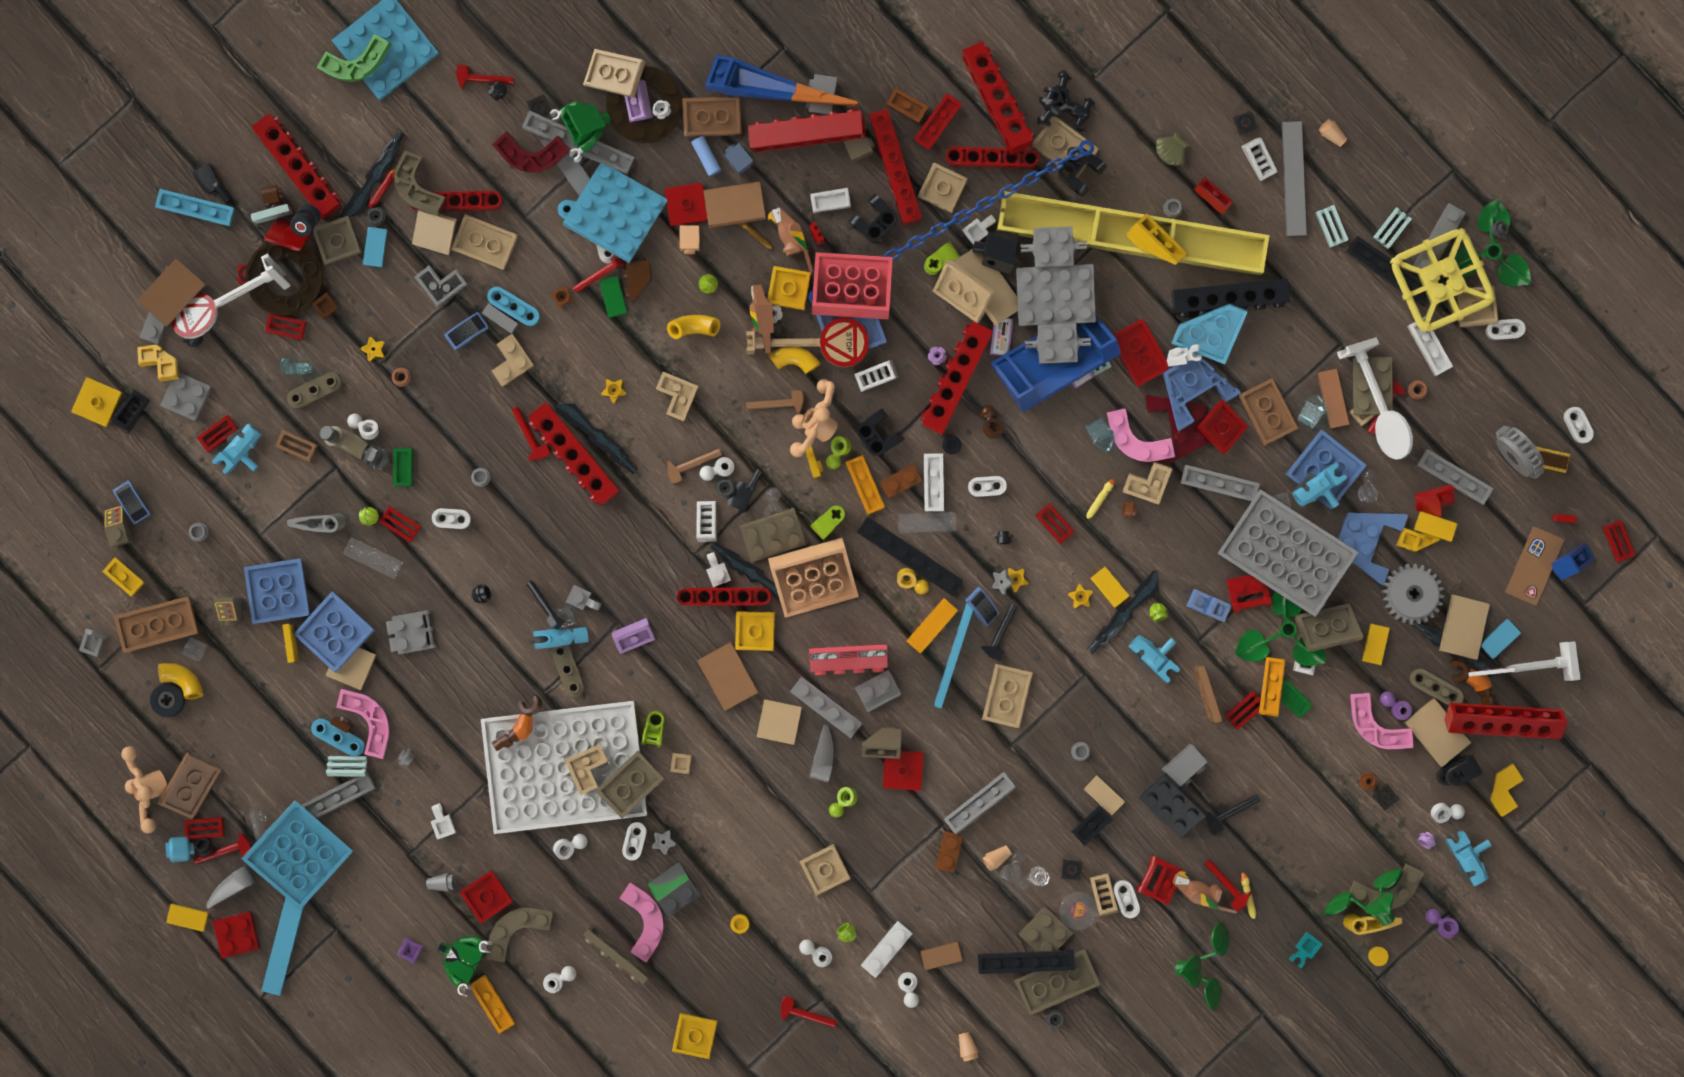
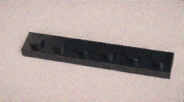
M868 516L857 531L858 534L951 596L954 595L963 581Z

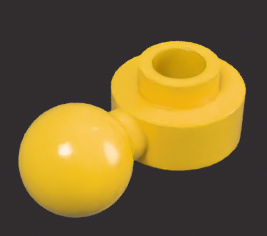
M904 568L898 572L897 583L900 587L905 589L914 587L915 592L920 595L928 592V582L923 579L916 580V574L912 569Z

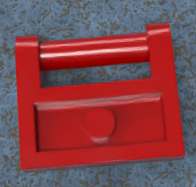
M1246 575L1226 579L1233 613H1238L1243 609L1272 605L1268 586L1253 576ZM1262 592L1263 598L1239 603L1237 601L1239 596Z
M1152 855L1149 860L1151 861L1141 885H1138L1136 891L1169 905L1176 886L1172 883L1173 879L1179 871L1184 870ZM1160 865L1163 868L1153 890L1150 891L1147 888L1157 866Z

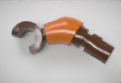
M1451 659L1449 663L1453 667H1462L1460 674L1452 676V681L1460 682L1465 679V682L1472 686L1479 696H1482L1480 698L1482 705H1495V697L1491 694L1492 682L1487 675L1469 676L1468 673L1475 670L1470 669L1468 671L1467 666L1461 659Z
M538 695L533 696L534 703L530 709L526 707L525 702L518 701L519 709L523 714L519 715L516 724L509 731V734L505 733L492 742L496 751L503 747L508 749L514 745L513 742L524 741L531 735L534 722L532 715L541 711L543 704L542 699Z

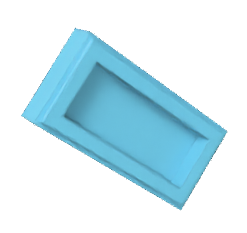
M368 227L363 259L364 266L383 268L388 234L387 229Z
M1506 619L1481 642L1480 647L1491 659H1494L1521 632L1509 619Z

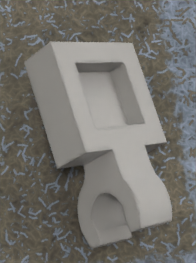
M573 585L566 600L567 603L581 610H584L587 605L599 611L602 605L590 599L591 592L576 585Z

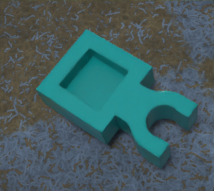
M1306 932L1295 946L1298 951L1292 954L1289 960L1293 962L1295 958L1299 957L1300 963L1297 966L1302 968L1306 957L1312 959L1323 944Z

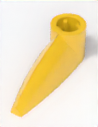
M1349 913L1344 917L1343 924L1345 928L1356 935H1362L1402 924V918L1395 917L1391 924L1382 926L1376 917H1360L1355 913Z

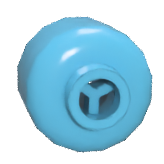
M186 836L172 837L168 843H165L166 858H169L173 863L186 862L190 859V854H194V843H190L189 838Z

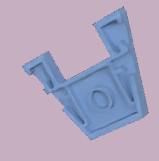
M1202 358L1199 361L1191 360L1187 364L1176 365L1163 373L1178 431L1194 422L1185 403L1215 387L1221 398L1227 402L1241 393L1240 390L1230 385L1226 378H1222L1216 373L1214 368Z
M1347 513L1338 539L1358 552L1352 564H1355L1379 585H1383L1389 569L1371 562L1383 526L1403 531L1408 515Z

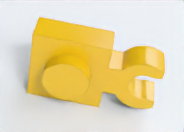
M810 446L805 453L813 478L815 479L821 477L820 472H823L821 462L816 461L812 446Z

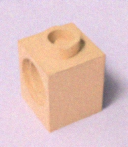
M680 226V251H684V254L691 255L695 254V251H700L699 226Z

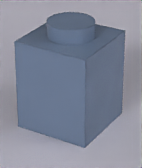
M739 143L736 146L732 144L725 150V159L739 176L754 164L752 158Z

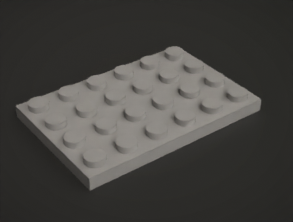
M1260 489L1218 554L1316 617L1358 552Z

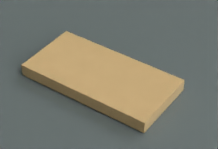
M970 250L953 262L995 291L985 312L996 326L1018 311V298L998 270L982 265L983 254L974 253Z

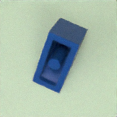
M1583 543L1559 557L1551 565L1555 574L1558 575L1560 580L1579 573L1595 558L1586 543Z

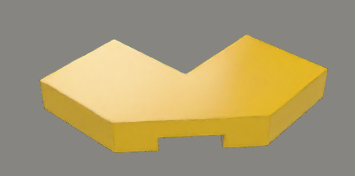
M157 344L138 347V365L140 367L157 365L158 380L160 382L179 379V368L176 358L169 355Z
M1404 528L1400 533L1396 546L1417 552L1440 541V539Z
M1510 764L1495 775V783L1490 801L1500 817L1505 816L1518 807L1508 790L1524 779L1514 764Z

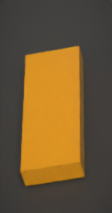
M861 455L845 462L867 515L885 508L864 456Z
M943 598L906 642L921 654L958 610Z
M1266 657L1259 715L1274 717L1279 715L1285 659Z
M486 974L469 984L472 986L474 995L498 1034L516 1024Z

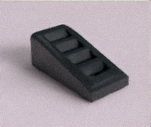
M133 390L111 419L112 424L129 434L150 400ZM134 398L140 401L142 404L139 406L138 404L133 402ZM129 406H133L137 409V411L135 412L131 410ZM125 412H127V413H129L130 415H132V417L129 418L128 416H126V415H125ZM124 419L127 421V424L125 425L120 420Z

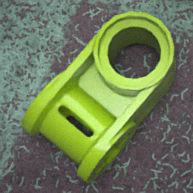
M949 241L926 259L924 270L929 275H936L942 271L947 260L954 261L961 256ZM930 262L937 263L936 269L929 267Z
M832 506L810 527L824 540L844 519L845 511L841 506ZM833 509L836 511L838 509L841 510L840 519L837 517L833 519L831 517Z
M654 710L648 715L641 745L650 744L661 748L665 724V715L662 711ZM652 715H659L661 723L654 724L651 721Z

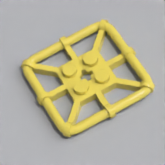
M1462 228L1452 230L1431 240L1426 239L1422 244L1401 252L1391 259L1390 263L1392 264L1393 273L1403 293L1402 298L1406 300L1413 318L1422 332L1426 333V331L1436 330L1456 320L1461 321L1463 317L1488 307L1496 299L1494 297V290L1483 268L1484 263L1480 261L1469 235ZM1456 237L1449 257L1437 261L1432 247ZM1461 240H1463L1473 262V265L1462 270L1459 269L1455 260ZM1426 251L1431 265L1420 269L1402 260ZM1400 268L1418 274L1423 287L1410 292ZM1476 269L1486 294L1467 287L1462 275ZM1441 275L1447 278L1445 286L1442 283H1438ZM1425 291L1429 298L1430 306L1423 321L1413 296ZM1464 292L1483 301L1459 310L1454 296ZM1448 300L1453 314L1430 323L1436 305Z

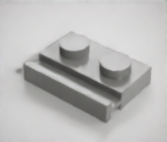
M889 670L855 687L867 712L901 695Z

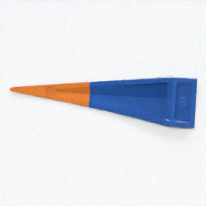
M716 55L705 84L706 90L723 92L725 95L859 106V103L855 100L793 82L727 56Z

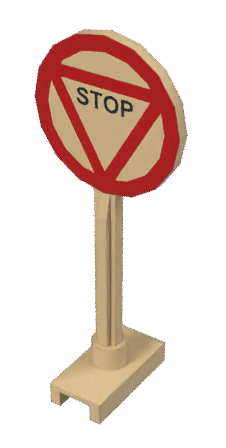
M845 317L834 319L828 323L818 339H770V347H820L821 353L826 360L840 367L854 366L860 362L868 352L869 346L868 334L862 324L854 319ZM747 331L746 355H754L755 349H764L763 338L755 337L754 331Z

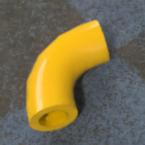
M686 315L674 319L667 324V331L674 339H679L688 334H704L714 337L720 329V320L706 315Z
M780 347L768 354L778 370L786 365L794 364L800 367L806 375L821 364L809 350L802 347Z
M175 663L158 664V674L161 683L173 682L178 684L182 688L184 698L187 700L197 699L204 695L198 677L189 668Z

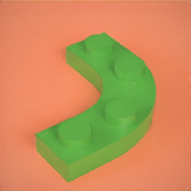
M374 34L365 51L355 60L345 61L326 51L316 68L340 81L354 82L362 80L377 70L392 44Z

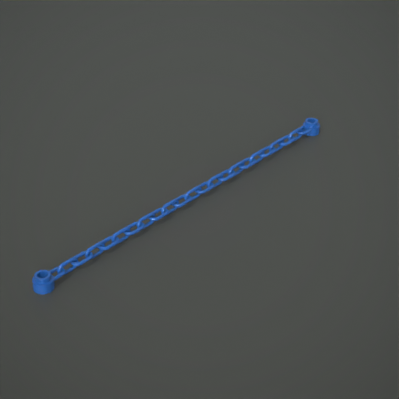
M1089 140L1082 141L1078 147L1069 152L1068 157L1064 159L1057 158L1049 162L1044 170L1040 172L1033 171L1023 177L1022 182L1017 185H1007L999 191V195L980 200L975 208L971 210L964 209L958 212L950 222L938 223L930 229V233L924 236L917 235L909 239L906 246L901 249L898 247L886 252L884 257H890L887 255L897 250L896 254L898 255L892 258L893 261L901 256L902 251L908 248L915 249L922 245L929 236L936 237L946 232L949 225L953 223L960 224L971 217V213L977 210L984 211L988 209L998 198L1005 199L1015 194L1018 187L1022 185L1029 186L1040 179V175L1059 170L1067 160H1077L1082 156H1090L1094 151L1093 143ZM1086 144L1089 145L1090 150L1084 151L1083 146ZM1079 150L1080 155L1074 157L1075 154L1072 153ZM1059 161L1058 165L1060 166L1054 169L1049 167L1053 163ZM1033 174H1035L1034 177H1037V178L1034 179L1033 181L1027 183V182H1028V179H1026V178H1028V177L1032 176ZM1012 187L1011 190L1014 191L1005 195L1003 191ZM988 200V203H990L989 205L983 208L982 205H979L984 201ZM966 212L965 215L967 217L958 221L959 218L956 217ZM943 225L942 228L945 229L936 233L934 229ZM919 238V241H921V242L918 243V244H916V245H914V246H912L913 243H910V242H912V241H914L915 239ZM813 290L808 295L811 303L813 301Z

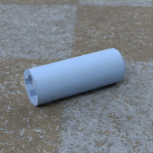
M701 136L693 140L691 143L708 176L711 177L719 173L721 168L705 137Z

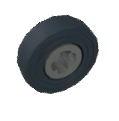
M173 683L160 684L150 695V705L154 712L162 717L175 716L183 710L185 705L183 691L178 685ZM167 694L169 695V697H172V701L169 702V705H166L167 703H164L163 699L166 698Z

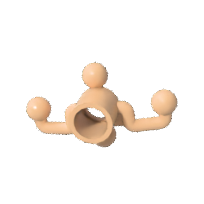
M822 379L817 383V390L821 394H825L824 401L819 402L815 408L809 409L804 415L797 414L793 417V426L797 429H806L805 435L807 436L803 444L795 442L791 445L790 452L794 457H801L816 438L825 442L835 433L838 425L830 417V412L827 409L832 402L835 389L832 381Z
M128 746L122 750L121 756L125 760L130 772L135 775V778L126 782L125 790L129 794H134L135 798L140 801L141 830L147 834L152 833L156 829V823L153 819L148 818L147 808L150 806V799L163 794L167 783L160 770L143 775L134 762L137 756L136 749Z

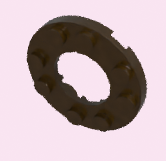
M644 66L640 80H644L646 86L656 89L661 94L663 101H667L670 104V115L664 119L656 118L650 122H630L626 110L625 96L610 92L607 94L606 109L610 116V122L617 132L634 142L651 143L665 138L672 132L680 121L683 105L680 89L673 78L658 68Z
M271 242L258 248L248 262L245 274L246 283L266 271L261 257L267 253L275 262L284 259L296 262L302 269L304 279L302 286L296 293L284 297L274 294L265 282L249 291L253 301L263 310L279 316L296 315L311 307L312 303L319 297L323 286L322 266L314 252L305 245L301 251H296L272 244Z

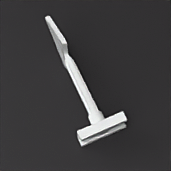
M1560 642L1561 656L1552 660L1514 664L1505 668H1491L1469 672L1468 674L1469 676L1557 667L1563 668L1564 681L1580 680L1576 642Z

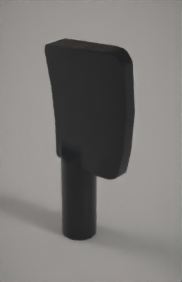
M207 163L193 172L195 180L206 193L211 194L216 190L225 204L231 202L232 199L222 187L211 164Z
M756 469L748 485L740 481L735 486L734 493L730 494L727 504L746 511L755 490L754 488L763 472Z

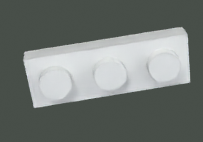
M1416 322L1407 326L1434 376L1453 367L1434 331L1422 332Z
M943 453L924 454L925 512L944 511Z
M897 921L863 961L861 966L876 978L913 933Z

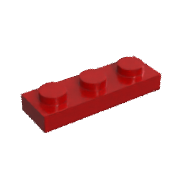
M946 93L913 141L927 151H930L961 108L962 103Z

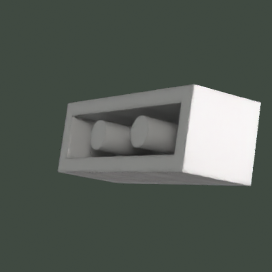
M489 303L482 312L484 316L511 334L519 326L518 323Z

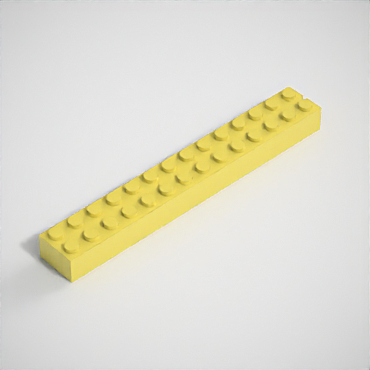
M1018 193L1005 199L1002 198L997 233L1019 234L1018 236L1034 239L1033 228L1072 226L1075 242L1087 241L1086 245L1079 246L1163 260L1139 249L1126 236L1133 225L1145 214ZM1149 215L1188 253L1178 263L1256 276L1264 273L1270 235Z

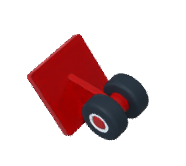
M302 205L291 222L277 218L264 236V240L291 250L301 251L313 234L314 227L319 223L321 214L313 205Z

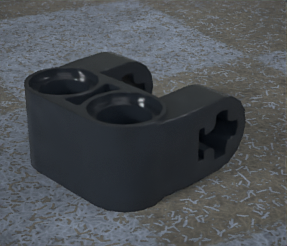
M1077 150V151L1073 152L1072 154H1076V153H1080V152H1079V150ZM1094 154L1084 156V160L1081 162L1069 159L1064 162L1063 167L1058 172L1060 180L1081 197H1084L1089 191L1088 186L1076 177L1083 166L1086 164L1100 175L1107 168V165ZM1063 169H1071L1072 176L1066 177L1062 172Z
M873 194L868 202L880 213L879 216L869 226L856 214L848 222L868 241L878 243L895 226L897 217L894 211L878 195ZM885 215H890L893 218V222L886 224L882 218ZM872 229H877L880 235L873 238L869 232Z
M883 408L867 418L857 429L859 439L869 453L875 457L883 455L905 440L900 431L886 441H883L874 426L888 417ZM863 427H868L871 430V435L864 437L861 435L860 430ZM875 442L882 445V450L878 453L874 452L871 448Z
M1464 755L1441 768L1437 772L1436 778L1442 785L1459 786L1481 775L1483 772L1474 755Z

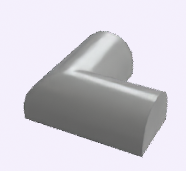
M430 265L414 276L437 308L468 285L457 269L442 280H440Z

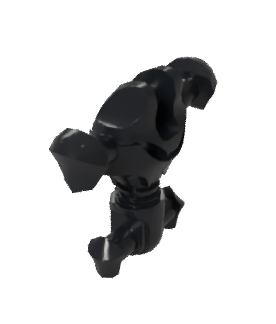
M1061 70L1057 74L1060 79L1059 85L1045 87L1043 91L1047 93L1046 98H1039V103L1044 107L1046 113L1043 116L1037 117V124L1050 127L1051 123L1049 120L1052 116L1056 117L1060 113L1067 111V113L1071 114V117L1077 118L1075 124L1072 125L1074 131L1082 132L1084 130L1082 125L1089 119L1090 108L1092 105L1095 106V102L1090 97L1084 98L1085 103L1083 106L1079 103H1073L1069 96V89L1066 88L1067 82L1072 77L1067 74L1066 70Z

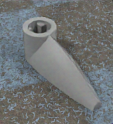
M340 513L287 520V526L315 532L331 533L343 529L346 525V519Z
M823 725L809 778L828 783L833 764V741L829 727Z
M247 866L234 871L217 886L206 904L207 909L256 883Z

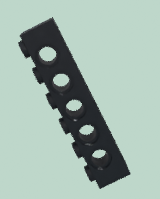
M1288 278L1177 289L1171 292L1173 315H1179V318L1189 317L1190 313H1197L1198 316H1201L1227 304H1232L1244 310H1247L1248 307L1262 310L1266 309L1268 305H1273L1274 308H1282L1290 302ZM1265 290L1272 292L1273 298L1271 300L1265 298ZM1246 292H1251L1254 295L1253 301L1246 300ZM1227 294H1232L1235 297L1234 303L1227 302ZM1208 296H1213L1216 299L1215 305L1208 304ZM1189 298L1196 299V307H1191L1188 304Z

